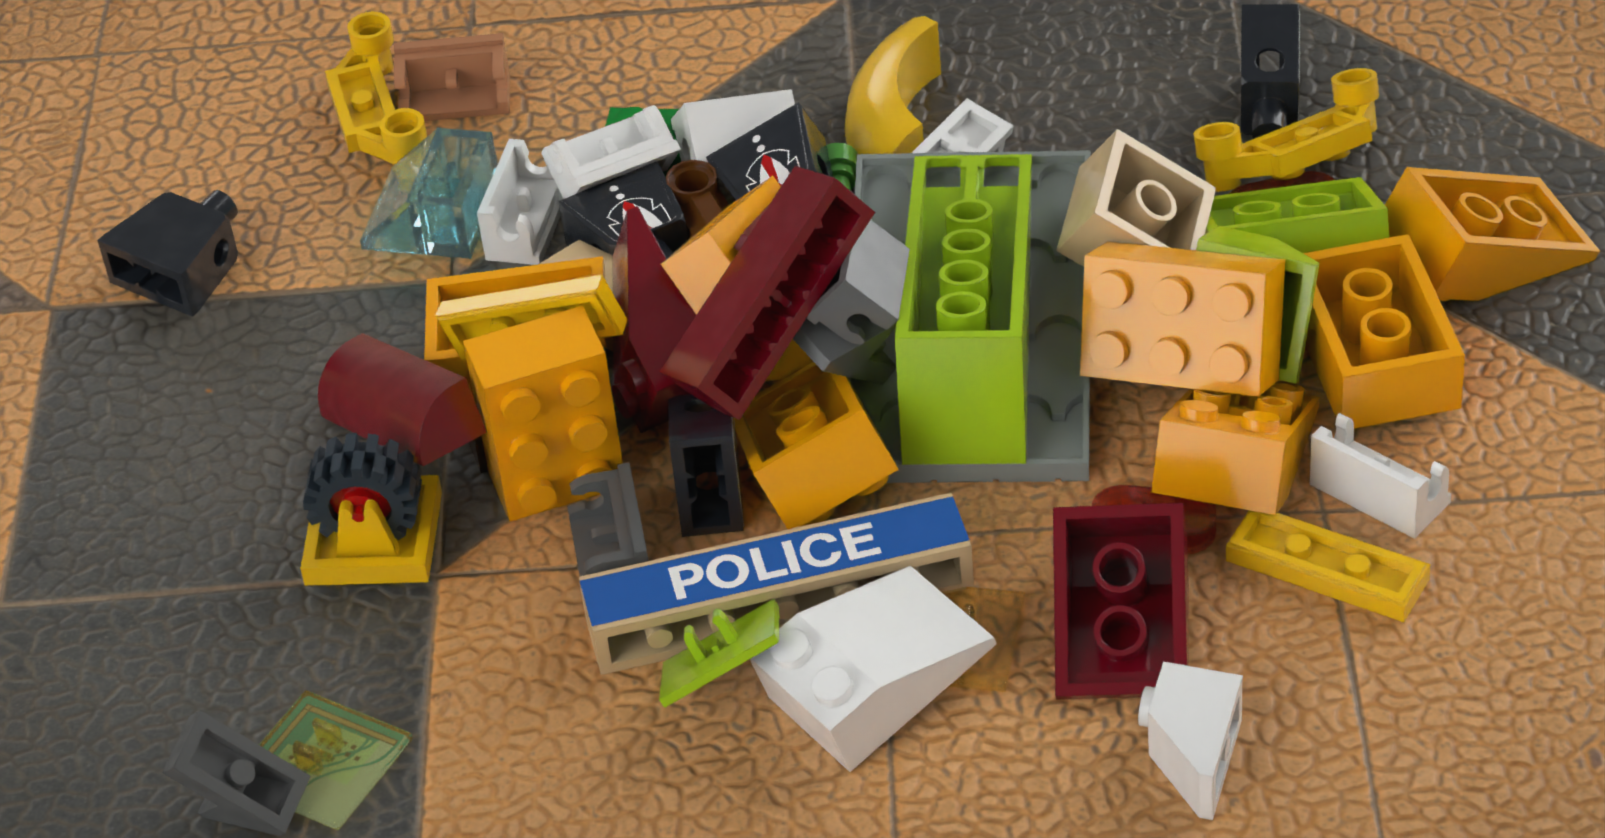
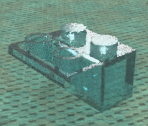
M437 128L398 161L388 175L360 239L361 249L471 259L481 235L477 211L498 165L492 132Z

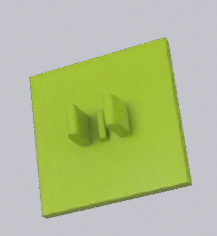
M776 600L768 601L732 623L721 609H715L712 622L719 630L701 641L694 632L693 626L687 625L684 628V641L688 648L663 662L659 701L663 707L671 705L779 643V605Z

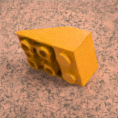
M1276 382L1259 397L1188 389L1160 419L1151 493L1276 515L1288 499L1319 408L1320 397L1304 394L1305 389L1302 386L1288 382Z

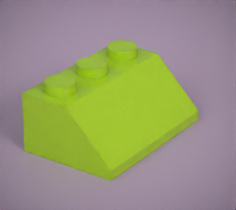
M1361 177L1214 196L1206 233L1217 226H1223L1277 238L1301 253L1389 238L1388 208Z

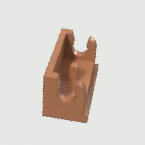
M503 33L394 43V88L399 89L398 109H415L423 115L424 121L510 113V72Z

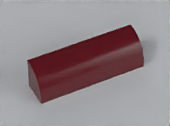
M794 166L659 372L711 407L740 420L874 216L875 211L836 178Z
M363 333L340 346L329 358L321 374L318 386V404L323 418L366 439L368 433L379 435L378 444L385 446L389 439L399 443L398 454L408 449L414 455L413 462L423 467L487 433L466 377Z

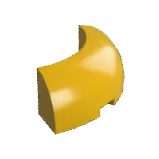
M926 16L912 18L888 35L859 69L850 89L844 127L846 143L852 146L858 154L912 153L924 141L923 123L914 117L907 107L913 97L925 85L941 75L938 22Z

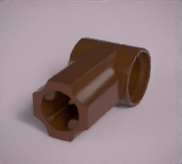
M702 160L682 161L674 165L667 172L666 182L684 214L689 240L729 204L719 189L716 169L710 163Z

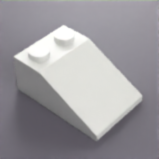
M908 566L797 613L779 628V643L754 656L750 661L768 697L841 765L851 772L997 643L989 632L913 567Z

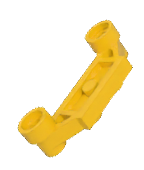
M381 12L361 13L353 17L347 25L351 49L336 68L325 70L328 89L348 152L362 151L392 163L395 172L399 175L413 176L419 174L427 165L424 144L427 141L424 117L419 111L411 108L395 110L384 78L393 69L390 47L394 42L390 19Z
M1355 68L1336 73L1331 78L1333 100L1336 104L1334 107L1245 143L1241 141L1240 127L1234 123L1218 122L1196 129L1193 133L1196 157L1203 161L1206 182L1216 187V192H1222L1240 186L1242 178L1271 176L1274 179H1292L1302 175L1306 167L1321 161H1334L1345 158L1350 154L1351 149L1373 141L1372 133L1377 130L1374 101L1379 98L1376 71L1367 68Z

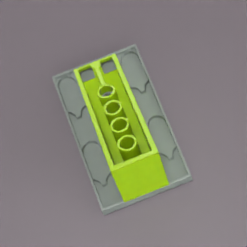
M1091 150L857 154L855 195L875 211L871 219L873 222L910 249L899 320L896 323L895 329L885 339L886 346L883 349L886 355L896 364V370L883 385L848 377L899 469L889 475L886 483L931 482V480H937V482H993V479H999V482H1055V479H1061V481H1089L1090 377L1080 376L1084 267L1056 250L1079 167L1091 156Z

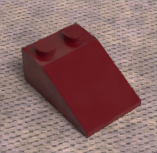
M636 206L626 212L612 257L613 294L628 319L623 335L613 336V377L615 385L612 386V394L621 414L626 419L632 417L640 433H643L669 421L668 399L673 396L690 394L659 371L696 314L662 267L661 263L666 260V257L639 207Z
M1183 503L1053 507L1056 700L1142 697L1145 686L1156 687L1163 661L1189 666L1188 538Z

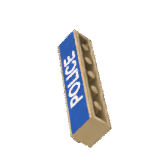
M952 493L918 499L578 577L586 622L601 675L668 660L687 649L688 647L684 641V628L687 625L693 626L694 632L701 641L719 630L712 622L715 609H721L732 623L768 601L775 599L779 605V628H781L801 611L908 566L913 567L945 596L974 589L972 546Z

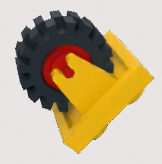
M357 433L346 434L344 444L337 437L327 440L326 449L319 446L310 462L303 500L304 510H308L307 519L309 520L300 567L304 585L429 582L442 496L439 475H421L420 465L413 464L414 455L408 449L398 454V442L389 439L385 446L379 445V435L368 433L367 442H359Z

